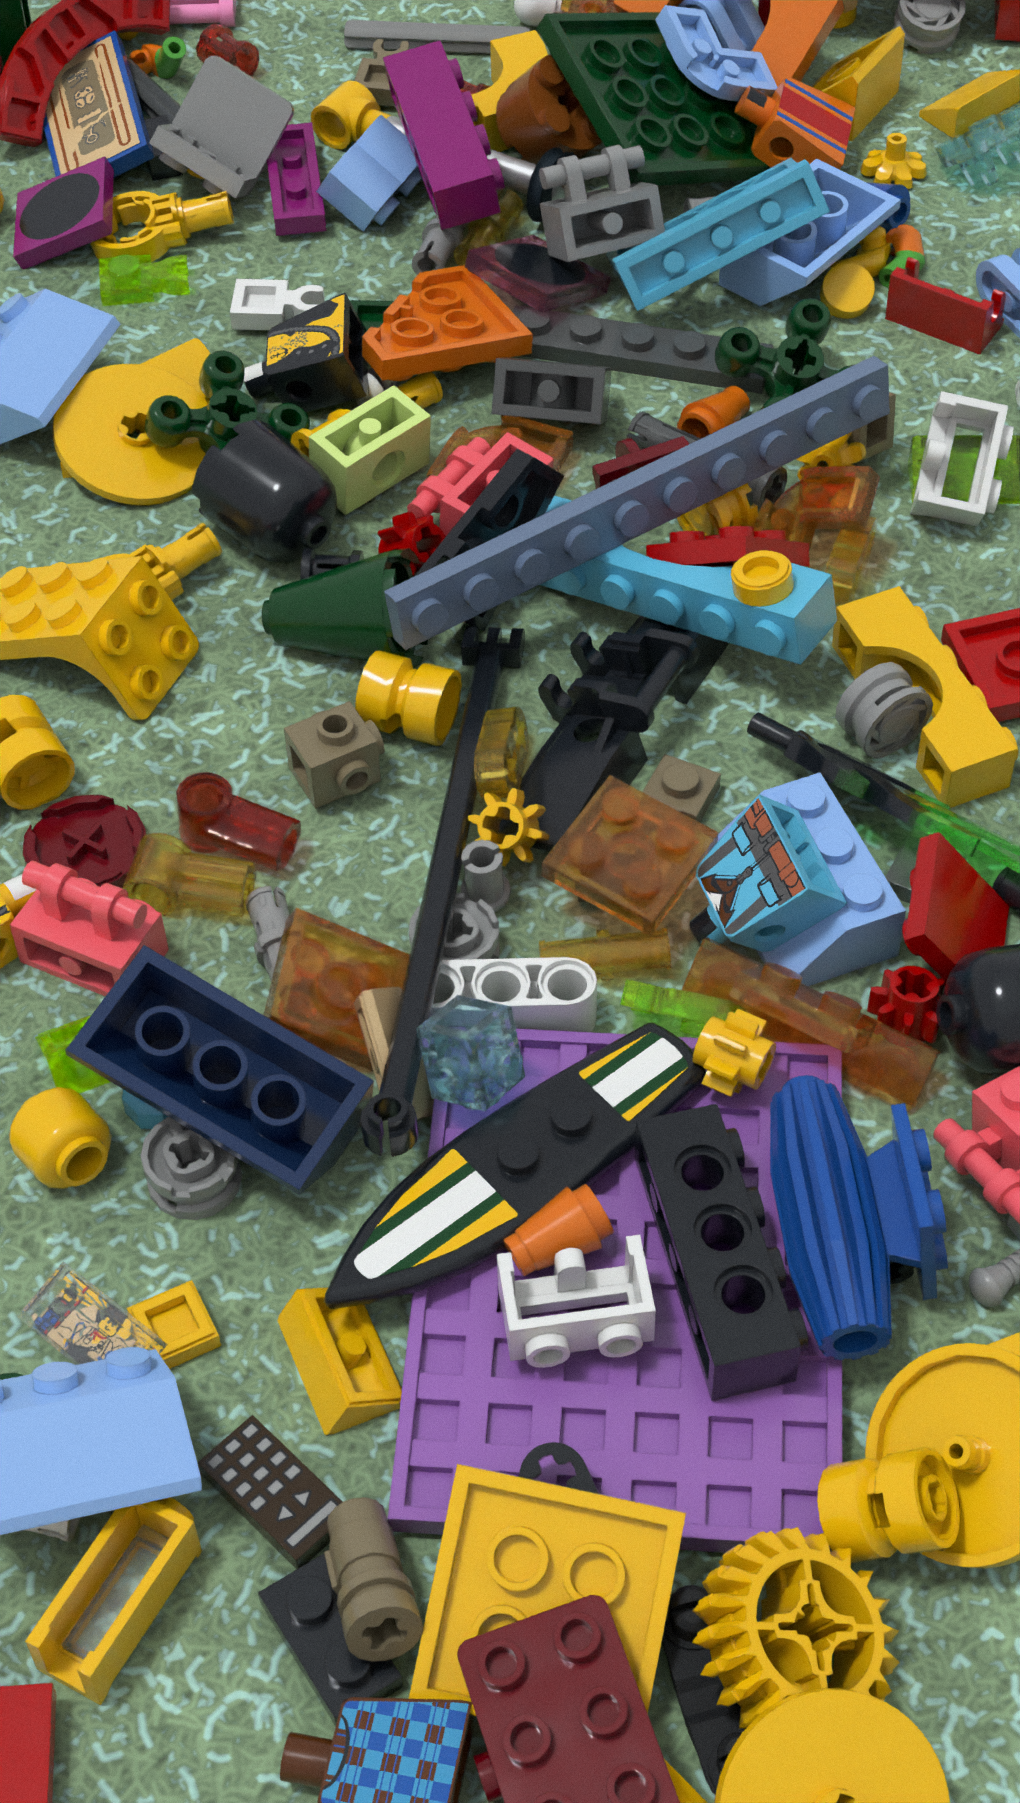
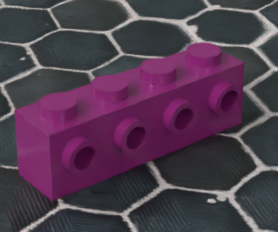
M441 40L383 57L393 103L441 230L501 213L497 191L505 189L503 175L497 158L487 159V156L491 155V149L484 125L474 126L473 122L478 121L470 91L462 93L460 89L465 88L457 58L448 60Z

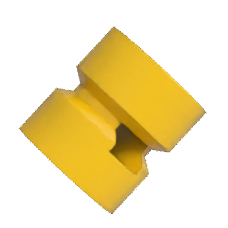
M378 650L369 657L363 669L356 694L355 709L364 722L372 720L379 731L390 734L396 732L399 727H402L406 738L440 746L445 742L458 712L462 688L461 674L458 670L431 663H423L418 669H413L411 658Z
M8 695L0 698V795L8 806L18 810H32L61 796L70 786L75 775V763L57 735L53 732L52 727L36 702L25 695Z
M924 1447L887 1454L880 1462L877 1459L863 1458L830 1464L822 1472L818 1483L817 1498L823 1533H826L828 1545L832 1551L837 1548H852L851 1563L890 1558L897 1550L902 1554H915L947 1549L956 1541L960 1522L957 1489L949 1467L934 1448Z

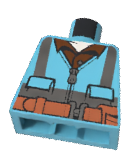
M758 795L698 864L696 877L708 899L709 905L690 921L689 926L694 937L709 950H716L729 939L731 942L761 952L774 950L839 911L847 902L799 811L765 796Z

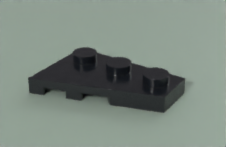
M516 449L415 576L545 514L565 475L533 456ZM497 606L464 622L485 631Z

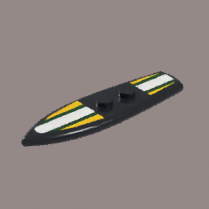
M647 1023L555 1074L462 1132L423 1161L390 1191L363 1223L339 1262L324 1296L325 1305L330 1309L377 1303L415 1293L463 1274L506 1250L503 1239L515 1233L514 1231L566 1186L571 1191L584 1184L590 1187L634 1149L637 1120L673 1113L702 1086L706 1070L702 1066L693 1063V1050L667 1029L655 1023Z

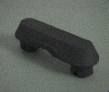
M685 1585L670 1595L662 1644L687 1731L697 1752L705 1780L712 1793L716 1794L724 1763L733 1745L746 1728H739L741 1706L738 1703L728 1707L716 1705L721 1691L724 1689L719 1677L712 1678L700 1675L705 1664L712 1661L708 1649L693 1644L692 1641L697 1636V1632L708 1627V1625L692 1610L698 1605L699 1600L706 1597L708 1593L703 1587Z

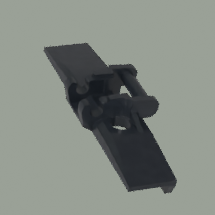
M640 616L626 633L614 631L612 635H608L599 647V651L594 648L591 637L586 632H580L570 645V651L583 675L581 678L575 679L567 693L561 688L559 678L553 674H548L538 687V693L542 702L559 725L540 749L516 789L524 791L525 799L522 807L526 808L529 805L538 804L546 809L544 814L537 818L539 822V830L549 834V840H536L531 848L551 851L562 862L571 865L576 863L582 854L583 846H588L648 760L639 733L647 731L655 719L654 709L670 687H672L676 701L687 704L729 645L728 642L716 640L697 632L667 625ZM600 732L597 740L581 742L585 737ZM502 820L499 825V832L516 836L519 823L511 820Z

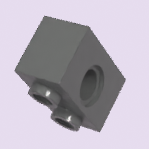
M506 357L496 358L491 414L592 424L606 423L612 367Z

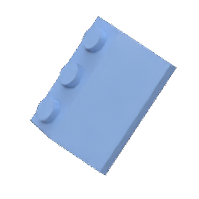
M815 159L810 163V166L830 212L720 268L719 285L758 306L806 287L900 208L901 199L819 159Z
M43 289L25 298L21 293H18L0 306V444L44 428L121 325L115 316L48 289Z
M819 772L763 790L759 795L799 811L847 902L839 911L774 950L767 952L757 950L780 993L785 995L898 956L906 910L822 774ZM743 811L703 848V857L710 852Z
M126 1347L110 1352L106 1359L78 1365L69 1362H51L38 1366L33 1370L32 1374L0 1380V1535L202 1491L201 1475L176 1379L156 1349L146 1350L139 1347Z

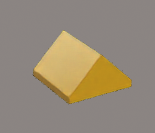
M900 26L832 64L811 86L856 107L849 141H853L899 91L905 33Z

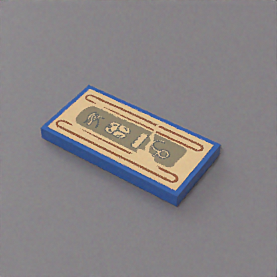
M114 30L84 47L69 63L65 64L54 81L55 86L46 108L43 126L56 177L105 156L114 169L115 178L155 157L152 145L149 144V134L124 45Z

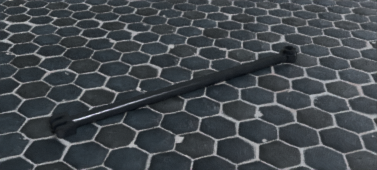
M477 626L465 627L461 644L462 665L474 666L380 1091L379 1094L372 1097L367 1103L360 1118L364 1144L372 1153L379 1156L383 1152V1121L388 1120L391 1157L402 1155L409 1151L418 1139L417 1115L412 1101L462 867L461 855L466 847L471 824L468 816L473 815L503 667H521L525 646V629L512 628L509 643H503L502 629L499 627H489L486 642L480 641L479 628Z

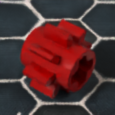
M412 511L392 517L393 527L378 531V535L381 538L378 553L381 554L393 549L410 548L417 555L420 564H410L414 577L446 535L433 523L434 517L432 515L416 518Z
M904 966L896 969L894 972L889 969L885 970L881 987H871L867 1012L877 1015L874 1032L876 1034H883L892 1043L903 1047L916 1046L925 1040L930 1043L936 1042L939 1029L936 1014L937 1003L942 996L945 981L942 978L937 979L932 972L919 966Z

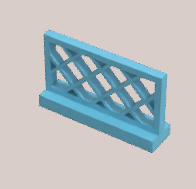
M789 158L665 222V232L640 245L608 252L606 256L626 288L634 307L639 311L829 213L830 210L809 162L804 159L797 163L792 158Z

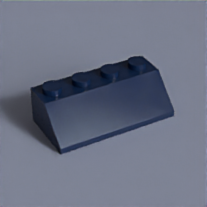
M145 945L66 1048V1055L298 1195L336 1164L361 1127L360 1118L362 1111L373 1096L374 1080Z

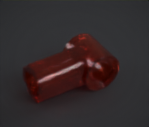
M210 772L195 773L186 777L179 784L176 791L179 835L181 842L186 848L202 854L213 853L222 849L275 871L279 868H285L294 854L297 841L301 835L300 820L233 795L231 785L218 774Z

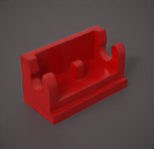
M908 257L905 269L896 267L890 275L885 319L979 355L1003 326L1005 292L994 289L991 301L983 299L982 302H978L956 294L955 291L950 289H943L919 280L920 263L916 259Z

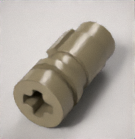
M367 1497L344 1501L336 1506L328 1516L327 1528L330 1536L329 1550L325 1551L324 1555L332 1589L338 1595L337 1606L341 1616L345 1641L349 1651L359 1659L371 1662L387 1661L411 1650L421 1638L423 1625L415 1600L414 1590L410 1578L403 1573L404 1570L392 1527L388 1523L383 1505L377 1500Z

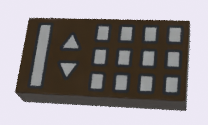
M253 1415L197 1462L200 1474L296 1570L307 1564L330 1543L327 1528L328 1516L343 1501Z

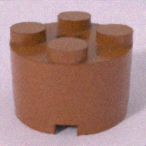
M551 54L541 58L515 79L497 102L496 121L500 136L507 148L511 145L516 148L523 156L521 160L537 165L544 153L553 147L561 148L564 153L573 152L580 159L602 142Z

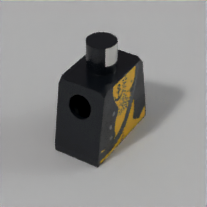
M346 293L337 295L270 329L267 333L266 360L245 368L244 383L249 394L254 399L275 392L282 404H296L307 412L367 396L368 362L362 356V336L367 330Z

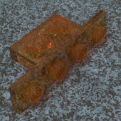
M703 938L680 992L683 1000L726 1020L730 1011L735 1013L737 1009L766 1020L767 1024L762 1037L773 1042L830 1045L842 1051V1079L894 1105L905 1103L907 1110L916 1107L940 1054L939 1050L861 1013L862 1006L844 995L832 991H825L822 994L802 984V976L791 969L771 962H766L763 965L710 938Z

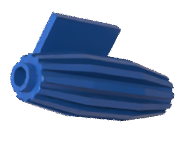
M803 1075L787 1081L780 1092H775L772 1096V1102H770L771 1181L790 1278L819 1351L821 1350L822 1355L827 1358L832 1356L835 1360L851 1358L852 1360L862 1359L866 1355L872 1356L879 1353V1349L886 1348L890 1344V1339H892L890 1261L916 1267L923 1300L937 1298L936 1270L948 1269L946 1248L942 1234L947 1231L944 1208L939 1189L931 1190L928 1171H932L925 1130L924 1128L911 1130L905 1103L891 1105L893 1140L867 1157L836 1086L832 1083L827 1084L818 1077Z

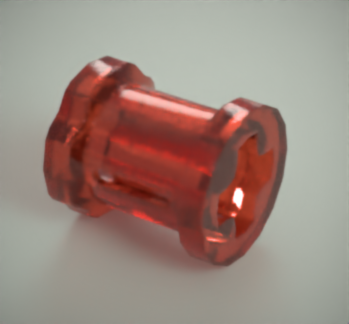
M214 23L208 26L201 33L196 46L197 57L202 63L210 56H219L249 76H253L258 67L260 58L256 46L246 40L239 41L234 38L232 31L225 25Z

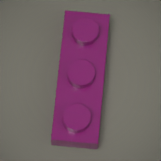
M312 122L287 125L271 157L267 161L276 236L326 231L323 197L316 192L321 183Z

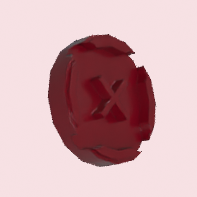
M103 795L73 796L52 804L41 812L42 819L36 823L33 830L30 825L24 835L23 858L25 866L32 860L48 867L58 863L76 870L78 878L88 879L99 887L109 883L122 889L126 888L138 878L148 857L147 833L138 813L128 805L127 810L122 806L116 805L114 798Z

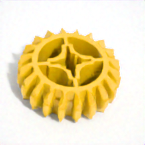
M798 1527L793 1529L784 1528L775 1534L772 1531L757 1533L745 1540L744 1546L739 1544L725 1552L722 1556L723 1558L718 1561L720 1567L709 1572L706 1579L702 1582L708 1595L700 1599L698 1605L692 1611L708 1627L698 1631L692 1643L708 1649L712 1661L705 1664L700 1675L712 1678L718 1676L723 1684L724 1689L721 1691L716 1705L728 1707L738 1703L741 1706L739 1728H747L755 1718L778 1701L807 1690L820 1688L847 1689L871 1695L882 1701L892 1692L884 1677L891 1674L900 1662L884 1648V1645L891 1643L899 1630L883 1624L880 1613L884 1610L890 1599L873 1598L867 1585L874 1571L860 1570L855 1573L850 1568L852 1548H837L830 1552L826 1533L817 1535L812 1533L803 1537ZM765 1584L767 1598L761 1600V1620L757 1622L758 1599ZM834 1652V1667L832 1672V1654ZM832 1675L831 1681L829 1685H827L826 1677Z

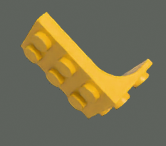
M142 556L109 560L97 558L90 562L72 564L58 562L50 566L34 568L19 566L8 571L0 578V660L53 657L73 663L89 672L104 684L132 720H145L151 715L198 652L199 642L197 637Z

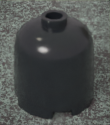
M251 420L239 423L233 428L239 435L230 440L222 450L212 445L197 468L192 485V494L200 500L199 512L201 515L255 555L271 562L288 563L300 559L304 548L317 549L326 541L337 510L335 486L322 468L266 422Z
M1020 944L989 947L966 954L950 971L943 995L937 1003L936 1014L940 1030L944 1035H947L948 1041L960 1061L981 1074L1003 1075L1020 1066Z

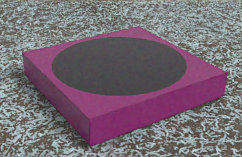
M105 156L17 193L13 258L21 269L33 267L112 233L114 169Z

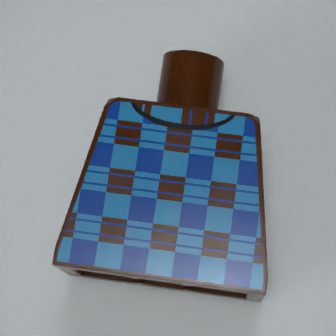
M350 1697L345 1699L341 1704L333 1740L296 1732L289 1733L281 1760L280 1780L319 1788L320 1792L317 1803H459L474 1733L472 1702L449 1699Z

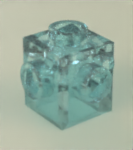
M457 995L416 1028L430 1093L433 1099L461 1105L470 1110L486 1111L498 1103L501 1097L526 1077L511 1006Z

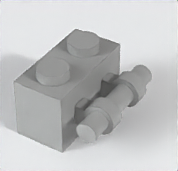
M620 145L603 148L600 155L578 159L576 155L558 159L557 165L544 167L539 170L543 189L562 186L565 194L564 198L540 203L549 256L570 262L640 245L665 232L658 185L641 181L630 184L628 170L643 167L645 164L644 152L641 146L638 145L622 149ZM606 175L609 187L586 192L584 180Z

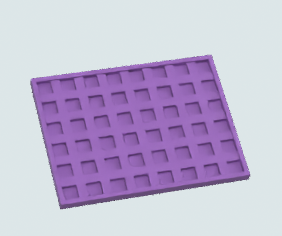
M442 1025L428 1158L462 1132L505 1104L627 1034ZM679 1037L694 1052L698 1038ZM775 1042L776 1052L764 1081L757 1090L743 1085L739 1094L734 1092L733 1096L729 1097L702 1085L673 1112L717 1104L725 1128H736L745 1158V1167L740 1169L745 1186H756L760 1193L765 1213V1227L760 1229L766 1247L777 1246L784 1263L786 1288L781 1290L788 1309L797 1307L800 1310L806 1326L808 1350L800 1352L796 1382L711 1401L635 1162L634 1148L590 1186V1189L608 1216L614 1233L601 1240V1249L584 1254L583 1257L586 1271L625 1266L626 1236H641L656 1310L654 1341L643 1342L642 1347L637 1352L624 1357H607L602 1355L599 1349L571 1352L570 1357L565 1362L546 1368L531 1366L528 1364L527 1359L510 1361L498 1292L497 1255L463 1274L413 1293L388 1510V1523L392 1527L393 1532L443 1535L457 1464L519 1476L522 1462L531 1450L545 1443L557 1442L568 1445L579 1453L590 1472L599 1494L686 1512L679 1550L725 1553L739 1544L744 1546L745 1540L757 1533L772 1531L775 1534L784 1528L793 1529L798 1527L803 1537L812 1533L816 1535L823 1533L817 1503L818 1483L824 1469L830 1464L842 1462V1360H835L832 1356L827 1358L822 1355L821 1350L819 1351L790 1278L770 1174V1102H772V1096L775 1092H780L787 1081L803 1075L815 1076L824 1080L827 1084H834L842 1098V1045ZM703 1184L689 1186L699 1191L713 1189ZM714 1243L708 1245L710 1248L717 1251H730L732 1249H735L732 1246L724 1243ZM506 1249V1250L502 1251V1252L499 1253V1254L509 1253V1252H508V1250ZM513 1261L515 1281L554 1275L553 1265L540 1271L535 1270L524 1277ZM627 1301L523 1315L522 1319L627 1305ZM746 1304L728 1306L730 1310L740 1314L756 1311L753 1307ZM548 1456L539 1462L542 1467V1474L534 1480L567 1487L566 1482L576 1476L575 1468L571 1462L566 1465H558L553 1456Z

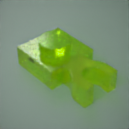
M150 254L100 258L99 280L102 306L154 302V293L158 292L170 295H189L187 256H172L153 263L151 262Z
M626 979L620 1005L629 1007L633 1011L680 1021L679 1033L699 1038L705 1024L712 1016L726 1021L730 1011L735 1013L737 1009L746 1012L745 1008L730 1000L669 987L662 988Z

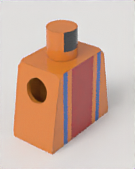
M790 77L783 79L771 97L749 85L741 95L736 105L735 113L757 126L751 151L755 157L769 167H773L789 158H792L797 163L805 159L809 164L815 159H819L840 170L844 163L856 107Z

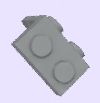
M210 56L204 61L172 124L158 125L149 144L162 151L159 159L171 168L182 173H186L187 169H190L203 177L205 180L202 186L212 194L227 191L229 198L230 196L234 198L248 196L294 114V107L290 101L219 56Z

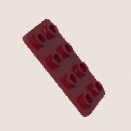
M589 1595L467 1639L459 1646L457 1658L488 1750L473 1756L488 1803L501 1799L504 1800V1803H680L610 1609L602 1597Z

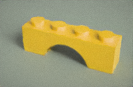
M900 586L837 606V622L834 624L832 647L854 679L878 664L894 662L899 664L910 675L913 682L912 687L921 686L930 695L933 702L931 714L933 719L922 728L916 769L943 808L946 810L1010 787L1014 764L1018 758V746L1015 737L1007 727H1001L990 712L980 688L976 685H971L961 672L950 647L942 645L929 627L924 611L919 606H914Z

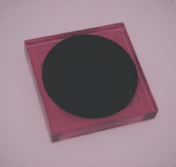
M535 235L468 250L465 268L471 273L540 312L606 295L611 277L579 259L567 262L549 256L546 241Z

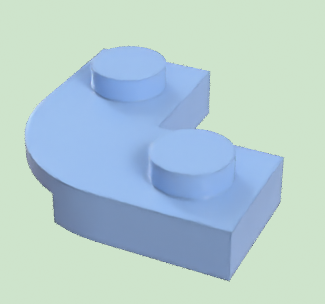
M665 5L655 19L666 42V46L678 68L693 84L708 94L724 100L739 101L749 85L769 97L777 89V85L762 53L722 48L705 10Z

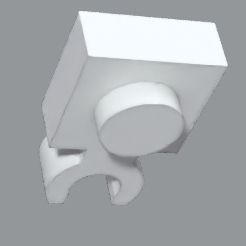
M236 279L230 309L232 329L270 330L272 327L325 302L324 287L306 285L296 290H289L288 280Z

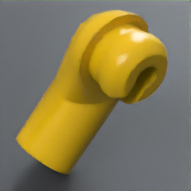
M881 226L875 228L859 242L861 247L857 250L856 256L837 261L831 265V268L841 263H855L865 268L872 277L879 275L880 270L886 266L891 252V244L886 243V231Z

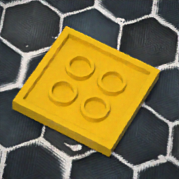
M457 1464L409 1699H449L472 1702L457 1658L458 1648L465 1640L580 1598L598 1595L608 1604L648 1714L686 1512ZM473 1707V1716H476L475 1710H474V1707Z

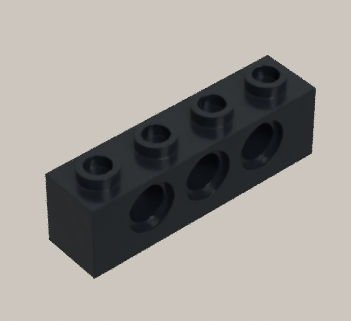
M717 1104L637 1120L635 1130V1162L711 1401L796 1382L800 1352L808 1350L806 1326L800 1310L797 1307L788 1309L781 1290L786 1288L784 1263L777 1246L766 1247L760 1229L765 1227L764 1207L757 1187L745 1186L740 1169L745 1167V1158L736 1128H725ZM703 1184L713 1189L699 1191L689 1186ZM714 1243H724L732 1246L735 1249H732L730 1251H717L710 1248L708 1245ZM746 1304L753 1307L756 1311L740 1314L730 1310L728 1306Z

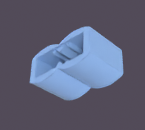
M380 115L330 170L316 192L364 232L373 221L382 226L400 204L395 195L400 191L407 197L421 181L422 177L406 135L384 116Z

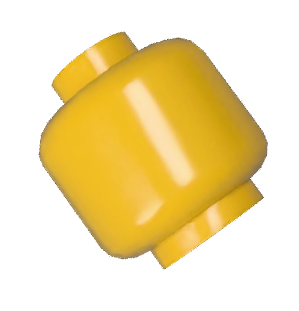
M63 1087L41 1091L25 1101L11 1123L9 1141L14 1154L34 1177L49 1188L58 1189L72 1186L77 1187L93 1180L103 1170L107 1162L112 1139L106 1120L91 1104L75 1090Z

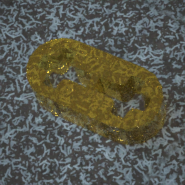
M849 511L844 519L825 569L826 573L832 574L835 604L843 605L853 601L873 548L878 523L877 517Z
M519 706L487 710L474 757L475 780L478 792L484 801V794L487 792L496 794L499 798L503 799L508 797V793L512 788H520L528 756L529 737L526 719Z

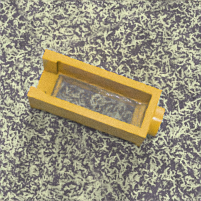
M170 1497L116 1509L25 1640L37 1670L99 1705L103 1703L118 1673L194 1558L199 1557L202 1552L194 1517L185 1506Z

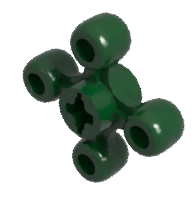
M813 298L802 299L793 306L785 325L787 339L782 341L778 348L764 347L760 345L759 339L753 331L743 327H735L722 335L715 349L714 358L717 368L728 377L740 378L749 373H755L765 378L764 388L770 399L764 403L761 410L853 365L844 366L840 370H832L824 366V354L819 344L822 343L831 326V313L823 302Z
M221 350L209 354L203 362L200 371L199 386L204 395L210 399L208 405L200 409H190L182 399L176 396H161L153 401L147 411L145 431L147 437L154 444L164 448L175 447L181 444L185 438H198L201 449L207 453L212 445L222 450L230 440L238 436L239 434L233 428L239 423L251 420L266 422L291 442L293 433L302 428L310 429V420L307 413L301 407L291 403L280 404L274 407L270 413H258L253 399L241 391L245 376L243 362L232 352Z

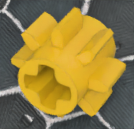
M512 788L508 793L507 802H502L501 798L496 794L485 793L484 799L487 807L480 815L468 816V820L473 824H477L480 837L475 841L489 840L497 844L500 849L498 853L502 852L503 855L502 866L506 867L510 860L511 852L515 853L523 862L531 863L534 861L530 848L536 840H549L550 836L546 832L539 830V822L537 820L546 811L545 807L538 804L529 805L526 808L522 807L525 799L524 791ZM502 820H511L519 823L516 836L499 832V825Z
M737 1009L735 1013L730 1011L726 1021L712 1016L705 1024L697 1040L692 1059L693 1063L707 1069L702 1085L729 1097H732L734 1092L739 1094L743 1085L757 1090L764 1081L776 1052V1043L762 1037L767 1021L740 1009Z

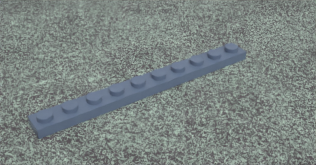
M872 356L385 590L384 594L393 638L407 650L889 414L888 365L877 357Z

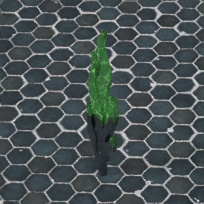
M760 712L756 713L749 722L747 728L749 735L782 751L787 759L798 763L814 774L820 772L826 781L860 799L868 801L928 835L940 832L955 849L973 857L977 849L1020 874V846L950 811V806L835 747L813 738L803 730L796 732Z

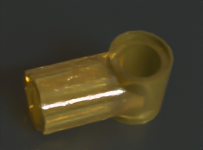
M151 833L145 835L139 841L122 889L127 890L128 898L146 902L156 911L160 912L162 917L173 913L176 907L243 917L244 914H248L245 905L246 898L254 891L256 881L255 862L193 853L183 841L174 836L164 833Z

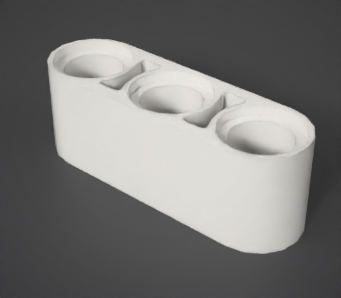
M569 957L442 960L425 1044L440 1046L442 1025L592 1032L597 1018V978L595 972L587 963Z

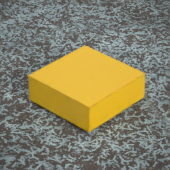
M192 1280L127 1308L129 1319L163 1345L158 1353L169 1369L221 1347L219 1334ZM136 1327L135 1332L140 1340H142L149 1348L159 1349V1347L140 1338L139 1336H143L146 1338L150 1337L148 1335L139 1334V1332L142 1331L137 1330L138 1327Z

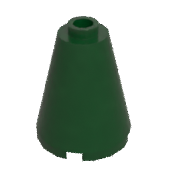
M410 548L393 549L276 587L272 590L269 600H265L262 606L263 628L266 634L273 636L277 645L364 661H368L375 651L381 650L411 658L413 666L419 665L424 657L414 655L416 645L405 650L393 638L384 594L385 590L413 577L410 564H420L418 557ZM426 640V641H424V642H422V643H420V644H421V645H428V640Z

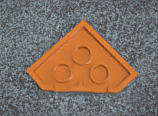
M467 264L420 272L412 281V291L409 295H399L385 310L381 326L379 328L370 327L362 336V356L382 380L405 381L416 374L433 371L454 372L466 365L483 362L496 363V358H512L532 354L533 334Z

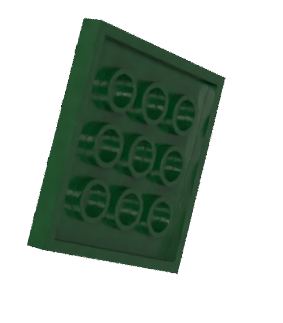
M660 12L546 13L537 26V30L548 47L551 56L562 71L574 96L580 102L604 146L620 145L622 149L641 146L644 152L645 164L643 167L628 170L630 184L641 181L661 186L748 180L771 168L755 157L751 151L757 126L735 113L738 101L724 100L708 94L693 84L678 68L655 21Z

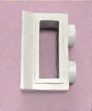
M941 391L933 408L911 515L931 516L978 527L985 512L994 514L1002 485V480L993 479L997 459L1006 460L1014 429L1013 426L1004 425L1008 410L1007 405ZM956 427L982 432L968 502L941 496Z
M640 1235L626 1236L625 1266L586 1271L583 1252L578 1248H566L560 1250L554 1256L553 1276L517 1281L514 1279L511 1252L497 1254L498 1292L510 1361L527 1359L528 1364L531 1366L546 1368L565 1362L570 1357L571 1352L599 1349L600 1353L607 1357H624L637 1352L642 1347L643 1342L654 1341L656 1310ZM627 1301V1305L522 1319L523 1315Z

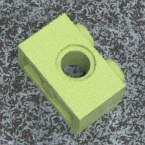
M393 385L309 436V458L323 469L334 484L337 495V508L345 515L351 513L429 464L431 415Z

